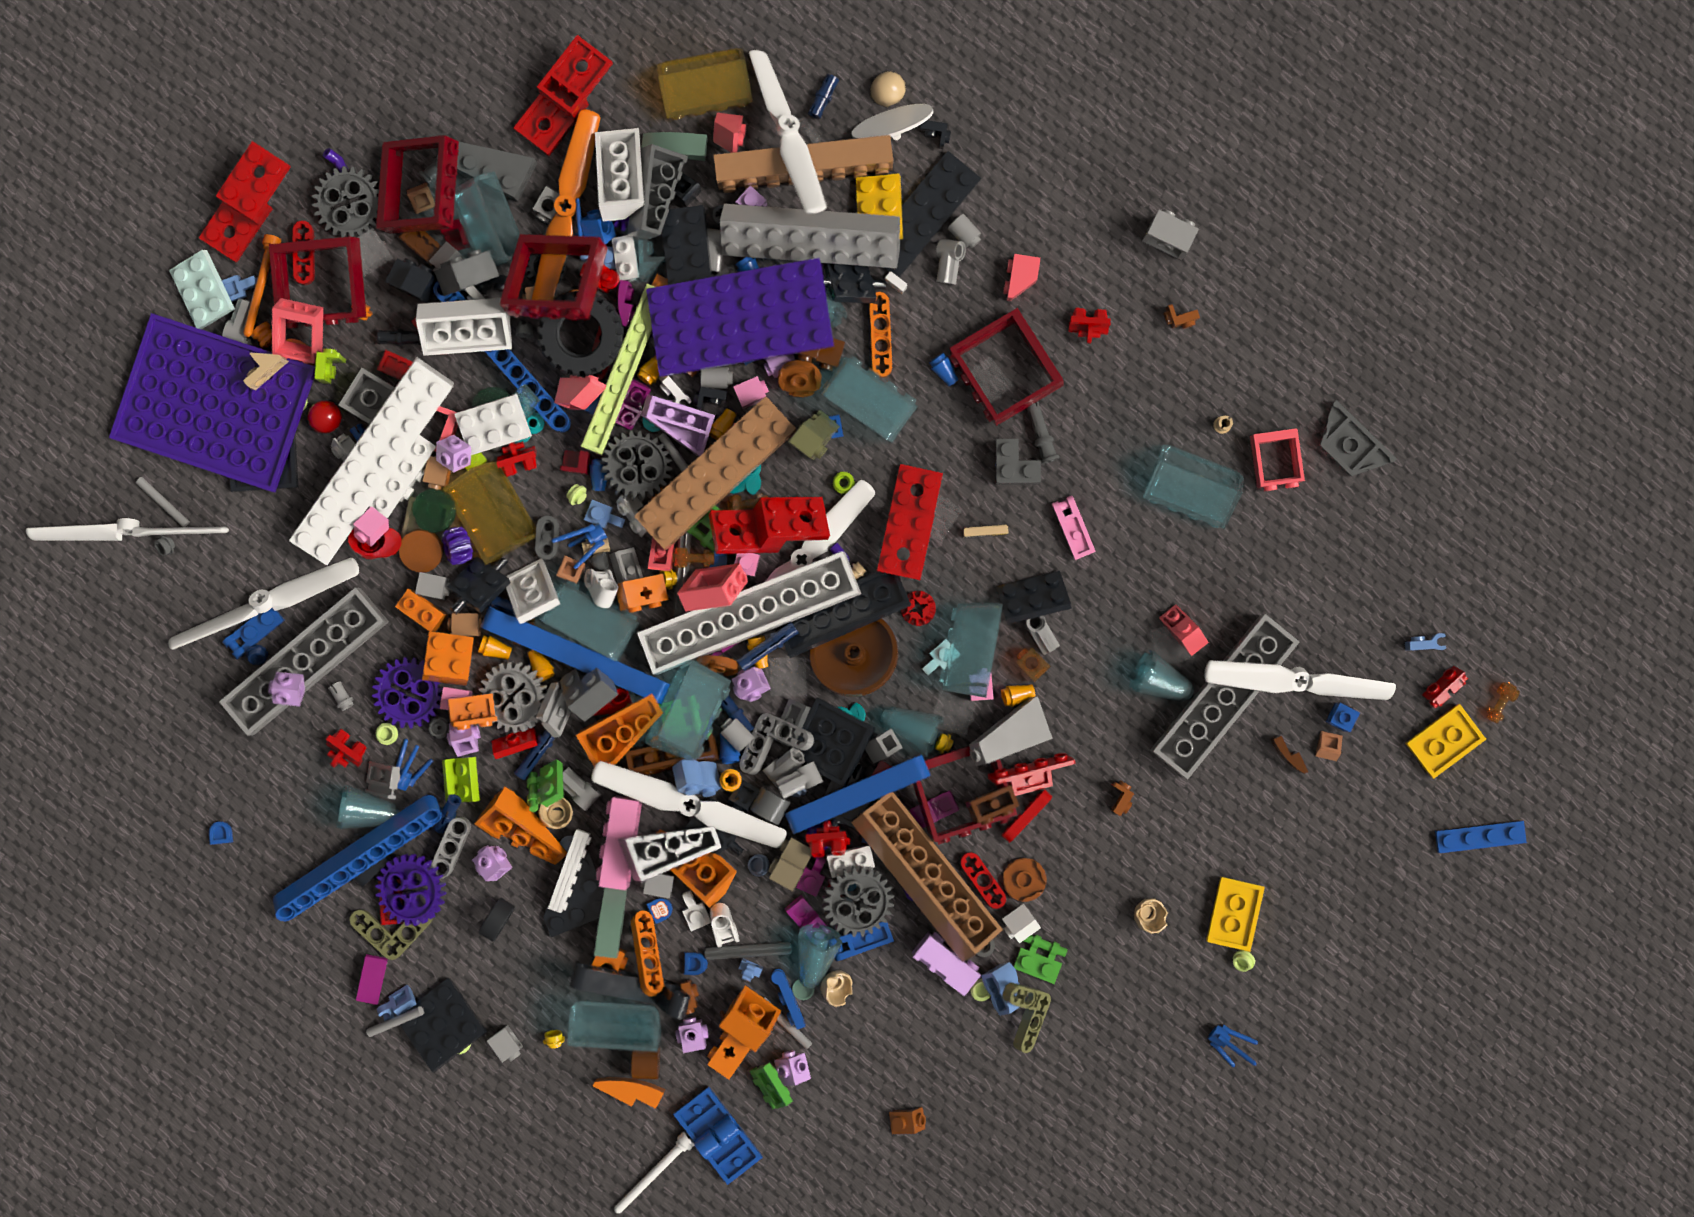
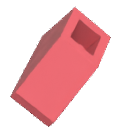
M717 113L714 121L713 142L731 153L737 152L738 147L743 146L746 134V124H742L743 116Z
M1014 254L1013 260H1008L1007 273L1011 274L1010 280L1005 281L1003 294H1007V301H1012L1036 283L1040 265L1039 257Z
M570 375V378H560L554 403L569 410H585L605 390L606 385L599 382L598 378L592 375H585V378Z
M1174 605L1159 617L1178 643L1191 656L1209 643L1201 629L1177 605Z

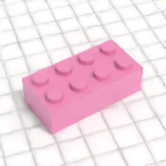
M616 795L612 800L608 801L606 814H610L609 822L607 821L604 824L603 829L606 843L601 845L600 858L603 859V863L598 867L596 880L600 881V887L626 890L630 886L631 872L618 839L635 837L638 834L642 802L631 797Z

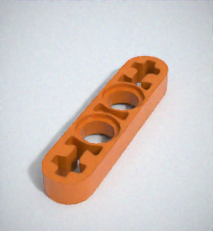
M876 292V297L880 296L883 301H886V303L882 304V312L887 311V315H873V311L878 312L877 304L870 303L872 369L877 377L885 378L892 371L889 298L885 293ZM883 318L887 323L886 328L883 330L876 329L874 326L875 320ZM878 340L886 341L888 348L884 352L876 350L875 344ZM888 354L889 358H884V364L889 369H885V373L882 374L879 369H876V366L880 365V358L875 359V355L885 356Z
M642 910L632 917L631 928L641 989L645 995L652 997L663 989L664 983L653 917L649 912ZM640 918L642 921H645L646 924L644 926L642 922L638 921ZM641 938L649 940V948L641 944ZM645 959H650L653 962V969H648L645 966ZM651 982L656 987L653 989V986H649L648 983Z

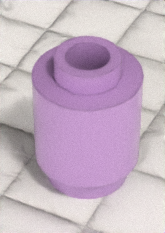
M793 354L766 358L767 363L763 364L768 376L773 375L775 379L778 377L782 365L795 360Z

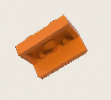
M493 693L447 699L450 726L457 727V730L470 729L472 724H479V727L492 726L493 721H498L497 716H495Z

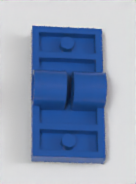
M709 1086L673 1114L692 1138L699 1153L709 1160L727 1185L763 1158L762 1154Z

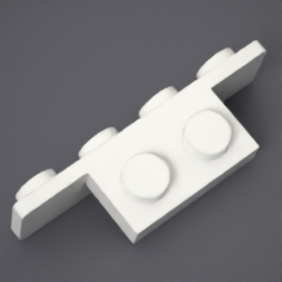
M419 435L371 502L369 508L372 506L388 518L399 501L408 500L414 492L412 487L415 482L422 481L425 473L424 469L426 468L425 463L436 449V446Z

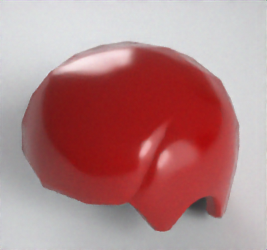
M323 400L314 403L310 407L307 419L309 426L315 432L327 434L339 427L342 416L339 407L335 403Z

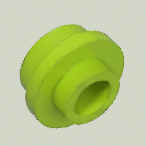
M840 472L833 478V487L841 494H846L855 484L853 476L848 472ZM841 479L848 481L846 487L840 486L839 482Z

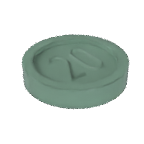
M800 978L793 984V994L799 1000H807L814 993V985L809 979Z

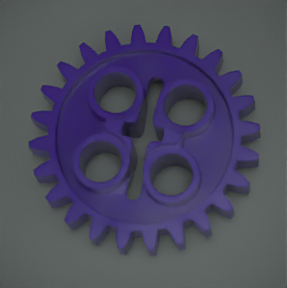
M404 657L403 664L398 659H395V666L388 663V671L380 670L383 677H375L380 683L379 685L372 686V688L378 690V693L373 694L372 697L379 699L374 706L382 707L378 714L386 713L385 721L392 718L393 726L399 721L400 728H404L406 723H408L409 728H413L414 722L421 727L422 719L429 723L430 718L428 715L437 716L434 709H440L438 700L442 698V696H439V693L443 691V688H439L440 682L422 680L424 660L418 665L417 658H413L411 663H409L408 658ZM402 672H406L409 676L408 682L404 685L398 681V675ZM422 681L427 682L429 685V690L425 694L420 693L418 690V685ZM391 684H396L403 689L411 687L412 693L426 698L427 701L422 702L410 696L405 698L406 694L392 688ZM392 692H396L399 695V701L396 704L389 702L388 697ZM412 701H416L419 704V711L415 714L411 713L408 708Z
M415 853L410 855V857L408 854H404L401 857L397 856L393 858V861L387 862V867L381 868L383 874L377 876L381 883L375 885V887L381 889V892L377 893L376 896L383 899L378 904H385L386 908L383 913L390 911L389 919L397 917L398 924L405 921V926L412 923L414 926H417L420 922L424 924L428 922V919L434 918L435 913L441 911L438 905L445 903L440 898L446 895V892L441 890V887L445 886L446 883L439 881L443 874H436L438 866L431 868L432 860L424 863L425 856H421L418 859ZM417 873L420 874L422 878L421 882L416 877ZM396 876L401 879V885L398 884ZM420 886H428V889H419L415 892H413L412 890L398 894H394L393 892L398 890H404L406 888L414 889ZM420 895L425 897V904L421 901ZM400 898L405 901V906L401 904Z

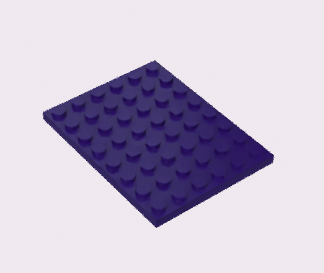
M151 313L109 438L275 493L315 377L316 367L288 358L289 362L257 390L249 388L243 381L247 378V373L250 370L259 367L258 363L249 353L272 354V352Z

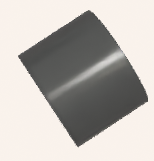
M762 786L750 810L779 825L791 802Z

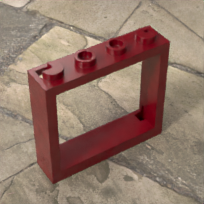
M442 135L383 142L376 229L393 234L453 228L459 141ZM439 148L434 217L398 220L403 152Z
M520 234L499 305L508 315L515 316L516 318L519 316H529L535 319L539 317H549L551 319L569 318L571 320L589 319L608 250L607 246L600 237ZM530 254L588 256L575 302L518 299Z
M340 237L269 244L274 305L280 298L290 300L286 254L347 248L352 312L323 314V321H325V325L339 324L338 320H345V323H359V318H367L360 238ZM286 319V328H298V324L303 322ZM305 323V327H312V324Z
M1018 308L950 348L951 356L949 359L954 368L959 367L962 372L960 374L962 381L966 386H971L974 391L971 393L977 404L981 403L985 408L983 411L984 416L988 422L993 421L995 426L1064 386L1063 378ZM1014 324L1051 383L997 414L960 355Z
M969 746L924 761L928 769L971 756V749ZM1000 759L990 762L993 773L995 770L1003 768ZM921 781L912 783L929 838L932 842H938V845L951 841L950 837L958 835L959 838L971 835L970 830L979 828V831L992 828L991 823L997 821L1000 824L1012 821L1013 816L1018 815L1016 808H1013V813L1003 817L999 814L993 817L994 821L985 825L970 821L936 832ZM1008 782L997 784V787L1000 788L1008 785Z

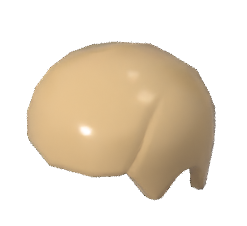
M892 71L878 75L870 88L873 100L884 107L898 103L906 92L904 80L899 74Z
M562 798L548 807L540 804L538 813L541 822L546 827L561 829L566 827L571 821L573 810L571 804L565 798ZM554 808H561L563 811L553 810V809H554Z
M1154 898L1143 899L1135 908L1134 920L1140 929L1151 934L1159 933L1167 926L1166 916L1168 912L1160 901Z
M835 970L823 978L820 991L830 1005L834 1007L843 1006L846 1003L845 998L848 995H852L853 981L848 973Z

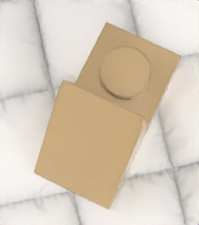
M249 353L258 363L259 367L250 370L247 373V378L243 381L249 388L257 390L289 361L281 355Z

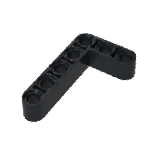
M582 963L575 964L569 985L581 991L656 1004L665 1014L678 1019H685L691 998L678 984L663 979V989L658 994L652 997L647 996L641 989L639 974ZM651 982L648 983L649 986H653V989L656 987Z

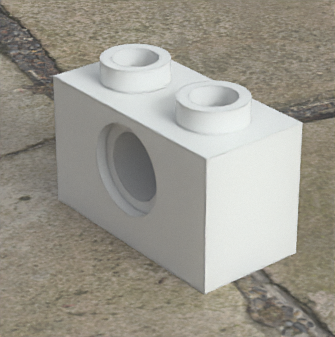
M869 844L846 849L845 855L835 856L832 853L827 854L832 878L836 877L835 873L841 876L844 875L843 868L851 872L852 865H854L857 871H859L861 865L864 866L865 870L869 867H875Z

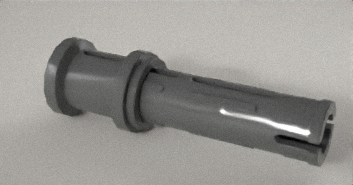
M1037 401L1026 409L1036 437L1035 447H1038L1042 458L1041 464H1047L1060 459V456L1056 454L1053 445L1054 438L1051 435L1049 436L1039 402Z

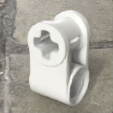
M587 569L584 581L593 598V602L602 608L611 607L619 588L611 570L594 571L593 569Z
M723 903L713 905L710 909V918L718 948L728 942H740L737 928L728 906Z

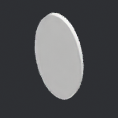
M912 104L887 110L857 125L852 131L853 139L890 135L894 140H898L901 138V133L927 121L933 114V108L928 104Z

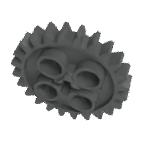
M343 166L342 173L337 168H334V175L326 172L328 179H319L322 187L315 186V189L319 191V195H312L313 198L318 199V202L312 204V206L319 208L314 213L316 216H322L319 224L327 223L325 227L327 231L334 228L333 235H337L341 231V237H346L348 232L350 237H355V232L362 237L363 229L371 232L369 225L376 226L377 224L375 218H377L379 189H375L379 182H370L372 175L369 174L364 177V170L362 169L356 174V167H352L350 172H348L347 167ZM353 182H357L360 186V191L357 194H352L350 191V185ZM336 189L339 193V199L336 202H332L329 194L332 190ZM364 194L367 195V198L352 202L350 204L351 208L349 206H342L333 211L330 209L334 205L345 203L347 201L346 197L348 199H355ZM361 203H365L368 206V212L365 215H361L358 212V206ZM342 210L348 216L344 223L339 222L337 218L338 213Z
M630 431L628 437L621 433L620 440L614 437L612 440L613 444H607L606 448L608 450H604L602 454L605 458H602L600 464L605 465L602 467L601 473H607L603 480L611 481L608 488L615 486L617 488L615 491L616 495L622 491L623 499L629 494L632 501L635 500L636 496H639L640 500L643 501L645 495L652 499L653 492L658 495L661 492L660 488L665 489L666 482L671 478L668 474L671 473L673 468L668 465L671 464L672 459H666L669 451H662L664 443L657 445V437L651 441L650 433L642 437L641 431L638 432L637 436H634L633 432ZM646 451L649 453L650 457L645 458L641 455L640 452ZM619 454H626L629 459L623 460ZM644 472H651L654 478L646 477ZM628 474L632 477L633 480L627 481L624 479L623 475Z
M852 865L851 872L843 868L844 875L841 876L835 873L837 880H828L832 886L824 887L828 895L822 896L823 901L827 902L822 904V908L827 910L824 915L826 918H830L828 922L831 926L835 924L836 931L842 929L844 935L851 931L853 937L856 936L858 931L864 937L865 930L873 934L872 927L875 926L881 929L879 922L887 923L884 915L892 914L888 907L894 906L893 902L889 900L894 898L892 892H889L892 887L890 884H886L887 879L885 876L880 878L881 873L879 871L873 874L874 870L872 867L865 871L863 865L857 871L854 865ZM857 884L855 890L847 891L849 885ZM871 891H877L875 897L867 898ZM845 894L848 896V898L843 896L840 897V895ZM842 904H848V908L845 911H839V907ZM868 911V915L865 918H859L860 913Z

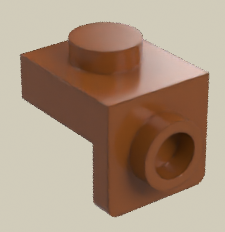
M1173 304L1168 305L1165 308L1166 312H1164L1167 325L1171 324L1172 329L1182 326L1183 329L1196 325L1195 321L1200 318L1198 310L1176 316Z
M1120 780L1119 783L1113 781L1111 785L1122 791L1111 811L1121 816L1123 813L1126 814L1131 808L1132 802L1130 800L1134 793L1130 791L1131 786Z
M690 979L681 983V988L691 996L686 1015L695 1012L694 1008L698 1006L696 999L699 996L696 983H691Z
M917 1107L913 1110H894L889 1112L892 1134H916L925 1129L926 1117L922 1107Z

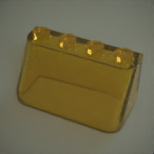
M741 48L666 61L657 65L658 79L667 118L677 120L688 114L697 116L705 114L709 110L724 111L730 106L745 107L753 102L744 52Z
M496 462L473 467L443 488L485 565L500 559L536 538L535 525L508 477L505 476L501 467L498 468Z

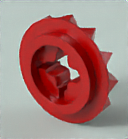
M923 591L909 593L907 596L911 606L901 610L903 618L915 626L929 623L936 612L935 601L928 593ZM914 599H916V601L920 605H928L924 609H922V618L918 614V612H909L910 610H912V608L915 607Z

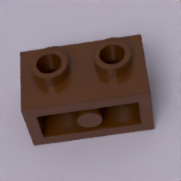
M1004 785L965 802L973 823H981V825L994 821L993 817L1001 814V817L1014 812L1013 808L1019 806L1011 785Z

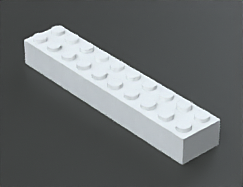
M416 357L294 531L289 541L325 565H328L354 528L353 524L364 514L448 395L454 382Z
M842 551L739 593L730 606L694 610L637 634L652 673L658 675L696 660L699 656L709 655L861 594L846 553Z

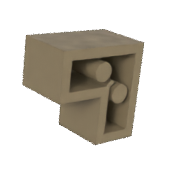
M791 836L790 840H784L779 849L783 853L779 860L774 858L768 872L771 873L769 879L793 891L812 855L809 845Z

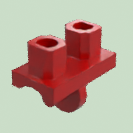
M584 263L580 272L581 277L583 276L586 263ZM603 265L597 288L609 294L610 289L615 288L619 283L620 278L617 272Z
M1075 308L1070 319L1069 332L1078 333V337H1086V344H1091L1092 338H1100L1101 334L1108 335L1111 318L1107 317V312L1104 309L1095 310L1094 317H1086V309Z
M523 441L519 443L512 442L509 443V446L502 447L504 455L498 456L496 461L498 468L501 467L505 476L508 477L517 473L515 463L520 461L523 462L525 471L535 469L537 467V451L535 445L525 448Z
M342 729L333 736L329 735L326 739V745L332 749L327 754V756L333 759L330 765L335 768L340 764L346 768L349 762L359 767L367 747L359 741L351 749L347 747L345 743L350 738V735Z
M830 820L824 821V827L817 828V834H806V842L809 844L811 855L814 858L825 856V847L831 846V853L833 855H845L846 845H850V838L846 836V832H839V826H832Z

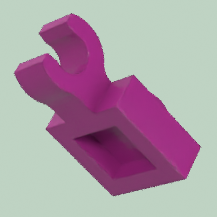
M817 857L812 869L805 867L796 888L816 897L825 879V875L820 874L826 859Z

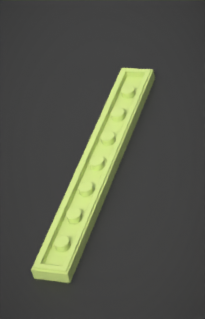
M649 284L645 286L607 380L606 388L601 395L581 445L582 448L600 455L604 452L652 332L646 289L654 288V286Z

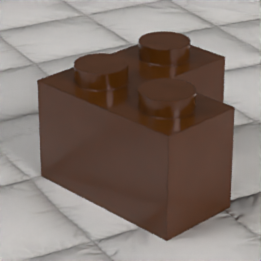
M833 338L834 347L795 353L799 360L810 363L815 362L820 364L821 369L832 371L833 368L838 369L845 342Z

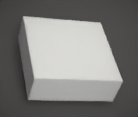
M889 272L885 277L886 283L901 294L907 289V283L894 273Z

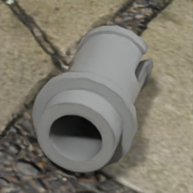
M341 681L328 688L338 703L337 708H341L344 711L354 705L352 702L353 698L349 697Z

